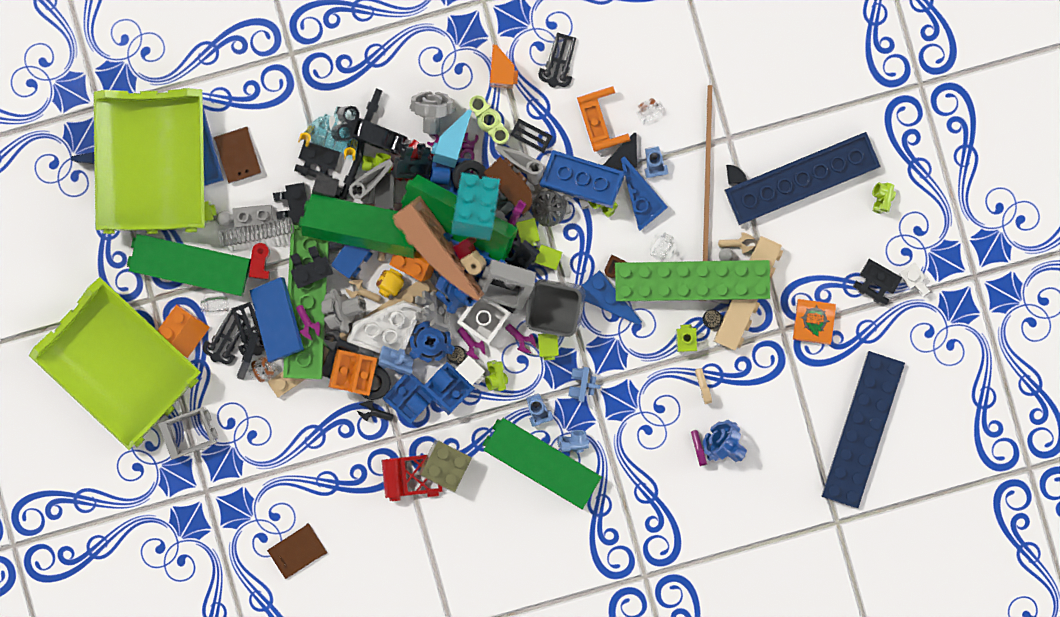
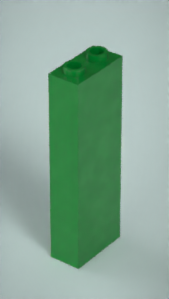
M417 175L413 180L410 179L405 187L407 192L401 200V204H403L402 209L420 196L442 225L445 232L451 234L457 195L420 175ZM494 215L490 240L476 238L477 242L474 243V246L479 250L489 253V257L496 261L501 259L505 261L509 256L518 228ZM451 234V239L459 243L468 238V236Z
M311 194L309 201H306L304 206L305 214L301 216L299 221L302 236L409 258L415 257L417 249L414 245L408 243L405 237L406 234L394 223L395 219L393 216L399 211Z
M141 234L133 237L131 243L133 253L132 256L128 257L127 267H129L130 272L244 296L251 259Z
M503 417L502 420L497 419L492 427L495 430L491 437L488 435L482 444L485 446L483 451L583 510L602 476Z

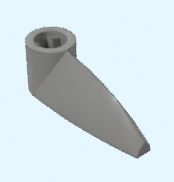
M502 145L495 147V150L504 159L507 158L515 168L527 174V181L530 184H540L543 176V164L539 160Z
M389 159L358 178L349 187L350 195L355 199L366 198L370 194L371 189L375 187L391 168L393 161ZM357 187H362V193L357 192Z

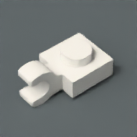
M913 263L899 273L908 288L911 289L915 286L922 297L930 292L922 282L926 277L916 263Z

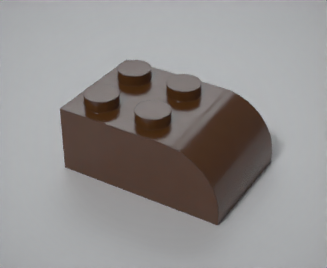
M499 157L483 173L487 177L500 179L499 191L515 207L519 200L526 203L521 212V215L524 217L532 205V193L526 184L527 179L520 172L517 174L514 172V165L507 158L503 160Z

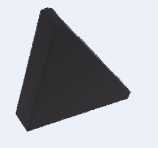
M636 133L630 136L631 141L624 142L603 165L614 169H623L621 158L625 156L637 168Z
M250 333L247 347L242 357V363L237 373L238 379L244 380L257 341V333Z

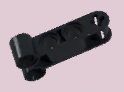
M345 106L339 109L337 117L341 124L335 125L331 130V136L335 141L343 142L353 138L391 154L401 156L399 150L400 143H405L408 137L359 118L360 113L355 106ZM347 110L351 112V118L349 120L346 118L345 115ZM341 128L345 130L343 138L339 134Z

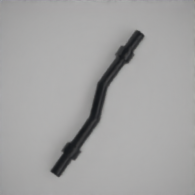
M375 89L371 102L367 104L366 109L368 110L364 120L371 122L374 113H377L379 108L378 102L383 90ZM361 141L357 143L355 160L352 163L349 174L345 176L343 181L345 184L340 198L345 200L348 197L350 185L356 181L355 176L364 155L365 143Z

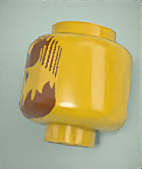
M392 268L384 270L376 282L377 288L380 289L378 293L386 298L389 295L397 296L404 285L403 275Z

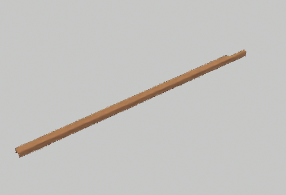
M712 85L707 87L703 261H708Z

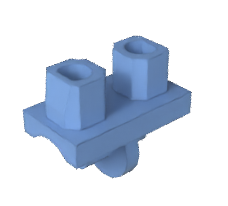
M383 346L380 352L378 367L383 369L390 368L400 375L407 374L410 376L414 360L403 349L397 351Z
M589 368L572 369L571 379L581 380L580 388L570 386L569 397L584 402L586 387H589L588 395L593 396L595 388L600 389L601 385L596 384L595 376H591L590 383H587Z

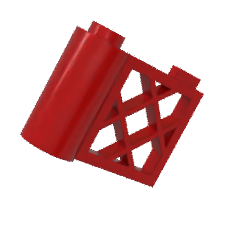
M427 455L381 460L385 498H389V501H399L402 496L427 493V497L439 496V492H443L441 486L438 485V488L430 489L424 484L428 479L425 478L421 482L414 476L418 469L422 467ZM413 460L418 464L412 474L406 470L405 461ZM411 478L420 483L416 491H408L407 483Z

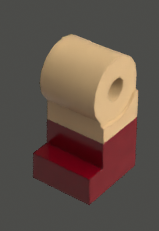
M468 237L452 248L468 273L476 275L484 270L486 260L483 256L479 255L474 246V243L477 242L476 238Z

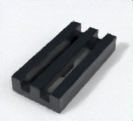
M518 119L510 134L511 137L542 153L545 152L553 137L521 119ZM521 124L546 137V141L521 129L519 125ZM516 131L543 144V147H540L528 141L527 139L515 134Z

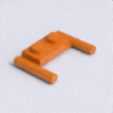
M614 86L577 97L594 152L631 141L628 133L610 139L597 100L614 94Z

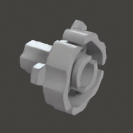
M430 91L421 92L418 95L412 96L410 109L416 115L423 117V132L427 134L439 133L440 118L456 112V108L453 106V99L441 92H435V94Z
M335 288L325 295L321 303L322 313L328 315L324 318L328 327L345 334L351 330L355 322L354 316L367 310L364 298L357 296L348 299L346 294H342L340 290L337 291Z

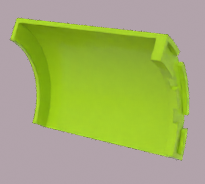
M183 88L168 90V92L158 93V91L128 93V91L117 90L94 92L95 230H103V234H115V231H146V234H158V231L185 229V232H197L198 228H205L203 89Z
M99 277L85 290L77 301L78 305L74 310L71 309L60 321L61 324L54 330L55 333L50 331L33 347L29 357L120 443L130 450L134 446L139 447L145 440L143 437L164 415L169 416L174 411L173 405L188 388L192 389L198 383L197 377L201 372Z

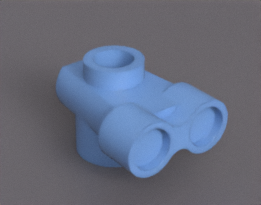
M659 146L645 148L647 168L644 170L646 178L668 174L667 165H664ZM652 153L657 154V157L654 160L650 159V155Z
M539 393L526 398L531 414L529 420L532 427L554 419L551 410H547ZM536 401L540 403L537 407L532 405Z
M583 430L571 431V437H557V444L561 452L572 450L573 452L581 453L584 449L589 448V440L586 432Z

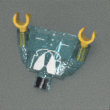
M336 106L333 116L325 114L323 117H318L299 136L298 143L301 140H306V147L309 146L311 140L312 143L344 153V159H346L347 155H352V160H355L358 140L351 138L349 141L338 142L331 136L332 128L335 125L341 124L337 117V113L341 108L339 106ZM343 128L339 130V134L342 138L345 136V130Z

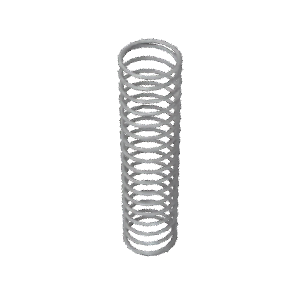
M290 217L285 218L288 233L285 232L284 219H281L284 234L281 233L279 219H277V227L280 232L279 235L277 234L276 223L273 220L272 224L275 236H273L272 234L273 232L271 222L268 221V227L271 233V237L273 236L275 238L276 235L279 237L280 235L284 236L285 234L288 235L289 233L293 234L294 227L292 219ZM289 219L292 224V232L289 226ZM260 222L259 224L262 239L260 238L257 223L255 224L258 239L255 238L253 225H251V231L247 225V234L245 227H242L245 242L242 241L240 227H238V233L236 228H234V235L231 228L229 233L228 230H225V235L223 231H219V241L223 248L229 245L233 246V244H245L246 241L249 243L250 241L254 242L255 240L258 241L259 239L263 240V238L271 237L268 236L266 222H264V229L262 223ZM220 232H221V238H222V241H223V243H224V246H223L222 243H221ZM238 234H239L241 243L238 242ZM225 236H226L228 245L225 244Z

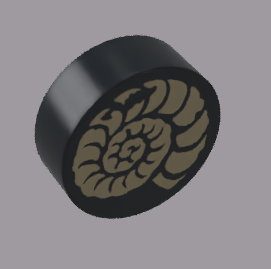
M711 309L703 314L702 321L706 327L713 329L721 324L722 316L717 310Z
M454 346L453 353L447 354V359L450 363L458 365L466 359V352L461 346Z

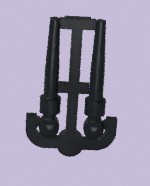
M557 32L549 59L545 65L546 69H539V79L548 83L552 88L557 86L567 87L572 81V77L567 76V73L570 70L569 65L576 37ZM560 37L564 40L562 43L559 57L555 58L557 45ZM567 40H571L566 61L562 60ZM553 61L557 62L553 77L550 79L544 78L542 73L545 77H549L551 75L550 70L553 69ZM560 64H564L561 70L560 81L565 82L567 80L566 83H561L557 80Z
M251 302L231 308L240 333L241 342L244 343V345L238 346L240 353L243 355V349L247 347L249 338L246 333L250 335V333L257 330L256 333L260 338L259 342L261 345H264ZM247 307H249L255 325L251 327L245 312ZM236 311H241L247 329H243ZM256 341L253 355L260 356L265 351L264 346H259Z
M232 310L229 311L216 335L211 339L212 342L210 343L205 340L203 344V352L210 356L213 362L231 364L236 357L230 354V352H233L235 344L240 337L239 330H237L233 339L230 338L236 326L235 319L227 334H223L233 315ZM237 313L238 316H239V319L243 320L242 326H243V329H244V327H245L246 324H245V321H244V319H243V316L240 315L239 313ZM220 336L224 338L216 352L211 353L207 350V346L210 351L215 350V345L219 343ZM229 341L230 344L228 343L226 347L227 350L223 352L222 357L224 359H222L220 353L224 348L226 342Z

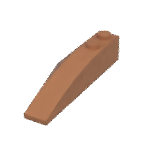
M420 196L393 216L395 225L406 234L405 237L408 243L414 245L427 262L444 278L477 301L484 295L473 275L465 271V267L452 248L454 244L452 241L448 242L443 235L446 233L444 228Z

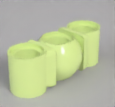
M480 95L472 97L469 106L477 118L479 128L482 131L488 132V135L492 137L495 144H506L509 139V133L501 122L500 114L486 103L484 97ZM481 100L484 104L480 110L474 109V101ZM486 116L494 117L495 121L492 125L484 123ZM498 131H503L506 137L504 140L498 141L495 139V134Z

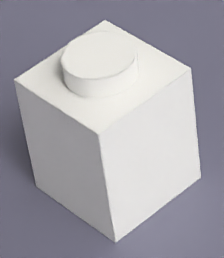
M470 356L455 369L471 385L474 383L478 385L485 378L483 374L486 371Z

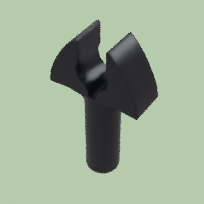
M341 331L326 332V336L333 337L335 340L334 342L323 340L324 345L331 352L336 347H341L354 353L359 352V346L340 338Z
M366 401L359 404L367 406L371 411L367 413L357 411L365 421H368L371 416L392 421L394 415L375 409L373 406L374 401Z

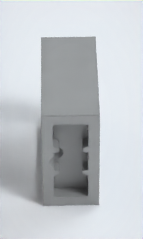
M491 260L489 266H485L483 270V278H479L477 282L484 293L481 299L522 310L534 288L536 272ZM494 278L518 285L520 288L515 292L491 285L490 283Z
M204 407L158 424L171 460L217 443L218 434L215 428H211L209 421L212 419L208 409L205 410ZM200 414L210 441L179 451L170 425Z

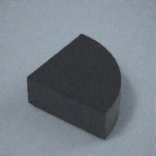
M726 165L728 184L747 181L745 173L739 167Z

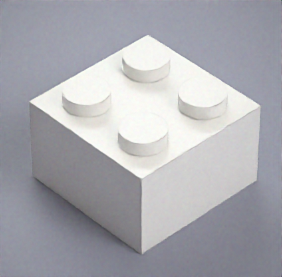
M480 298L473 306L467 307L457 323L489 345L511 313L495 302Z

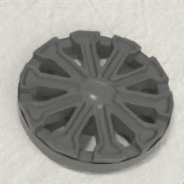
M543 191L534 198L532 212L533 217L539 224L551 227L563 220L566 211L565 202L557 192Z

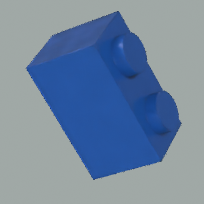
M345 245L331 263V266L348 279L356 278L362 270L360 266L363 261L367 263L372 257V250Z

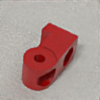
M257 243L252 248L250 278L270 280L271 272L266 271V261L270 255V249L264 243Z

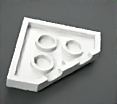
M403 300L353 323L347 342L377 353L381 352L383 346L397 351L399 349L405 350L417 322L415 313H421L422 307Z

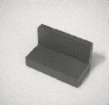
M390 172V176H384L375 185V207L394 210L395 178L392 176V172Z

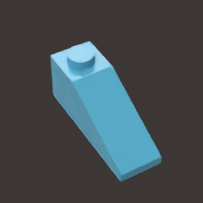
M468 109L440 136L438 143L434 142L431 154H435L433 162L455 168L472 110Z

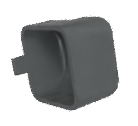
M545 279L536 281L526 305V326L532 331L563 337L573 336L581 324L585 301L584 288L579 284L569 282L561 283Z

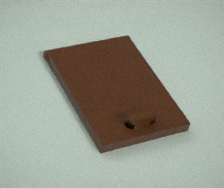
M248 126L214 137L229 184L262 173Z
M309 523L267 550L285 579L328 553Z

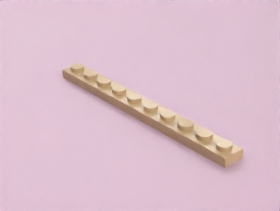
M430 279L423 282L418 280L365 317L403 300L415 304V297H422L424 290L429 293L437 292ZM340 333L339 336L342 340L347 341L349 333ZM325 345L323 363L329 351ZM283 372L269 380L268 384L279 398L306 379L283 378Z

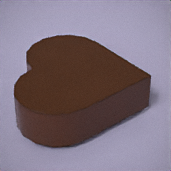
M611 254L604 270L605 275L609 278H615V263H625L626 261Z

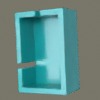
M461 173L451 234L490 240L500 179L484 176L482 179H478V175Z

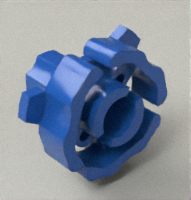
M443 276L439 277L436 288L439 291L436 292V296L439 301L447 306V312L454 314L457 308L464 307L465 305L473 306L474 303L478 302Z
M429 321L420 323L414 328L413 333H416L420 328L425 327L417 336V347L414 344V336H411L409 339L412 349L409 355L413 360L419 358L423 361L431 362L432 358L424 357L422 353L433 356L443 350L441 355L434 358L436 361H440L446 354L453 353L455 347L451 344L449 331L445 332L447 336V342L445 343L442 332L430 327ZM429 338L436 339L432 345H426L425 342Z
M730 420L719 421L710 428L712 434L707 433L703 440L704 453L709 461H717L719 458L723 460L727 456L735 462L742 461L745 458L747 449L739 443L741 434L736 422Z

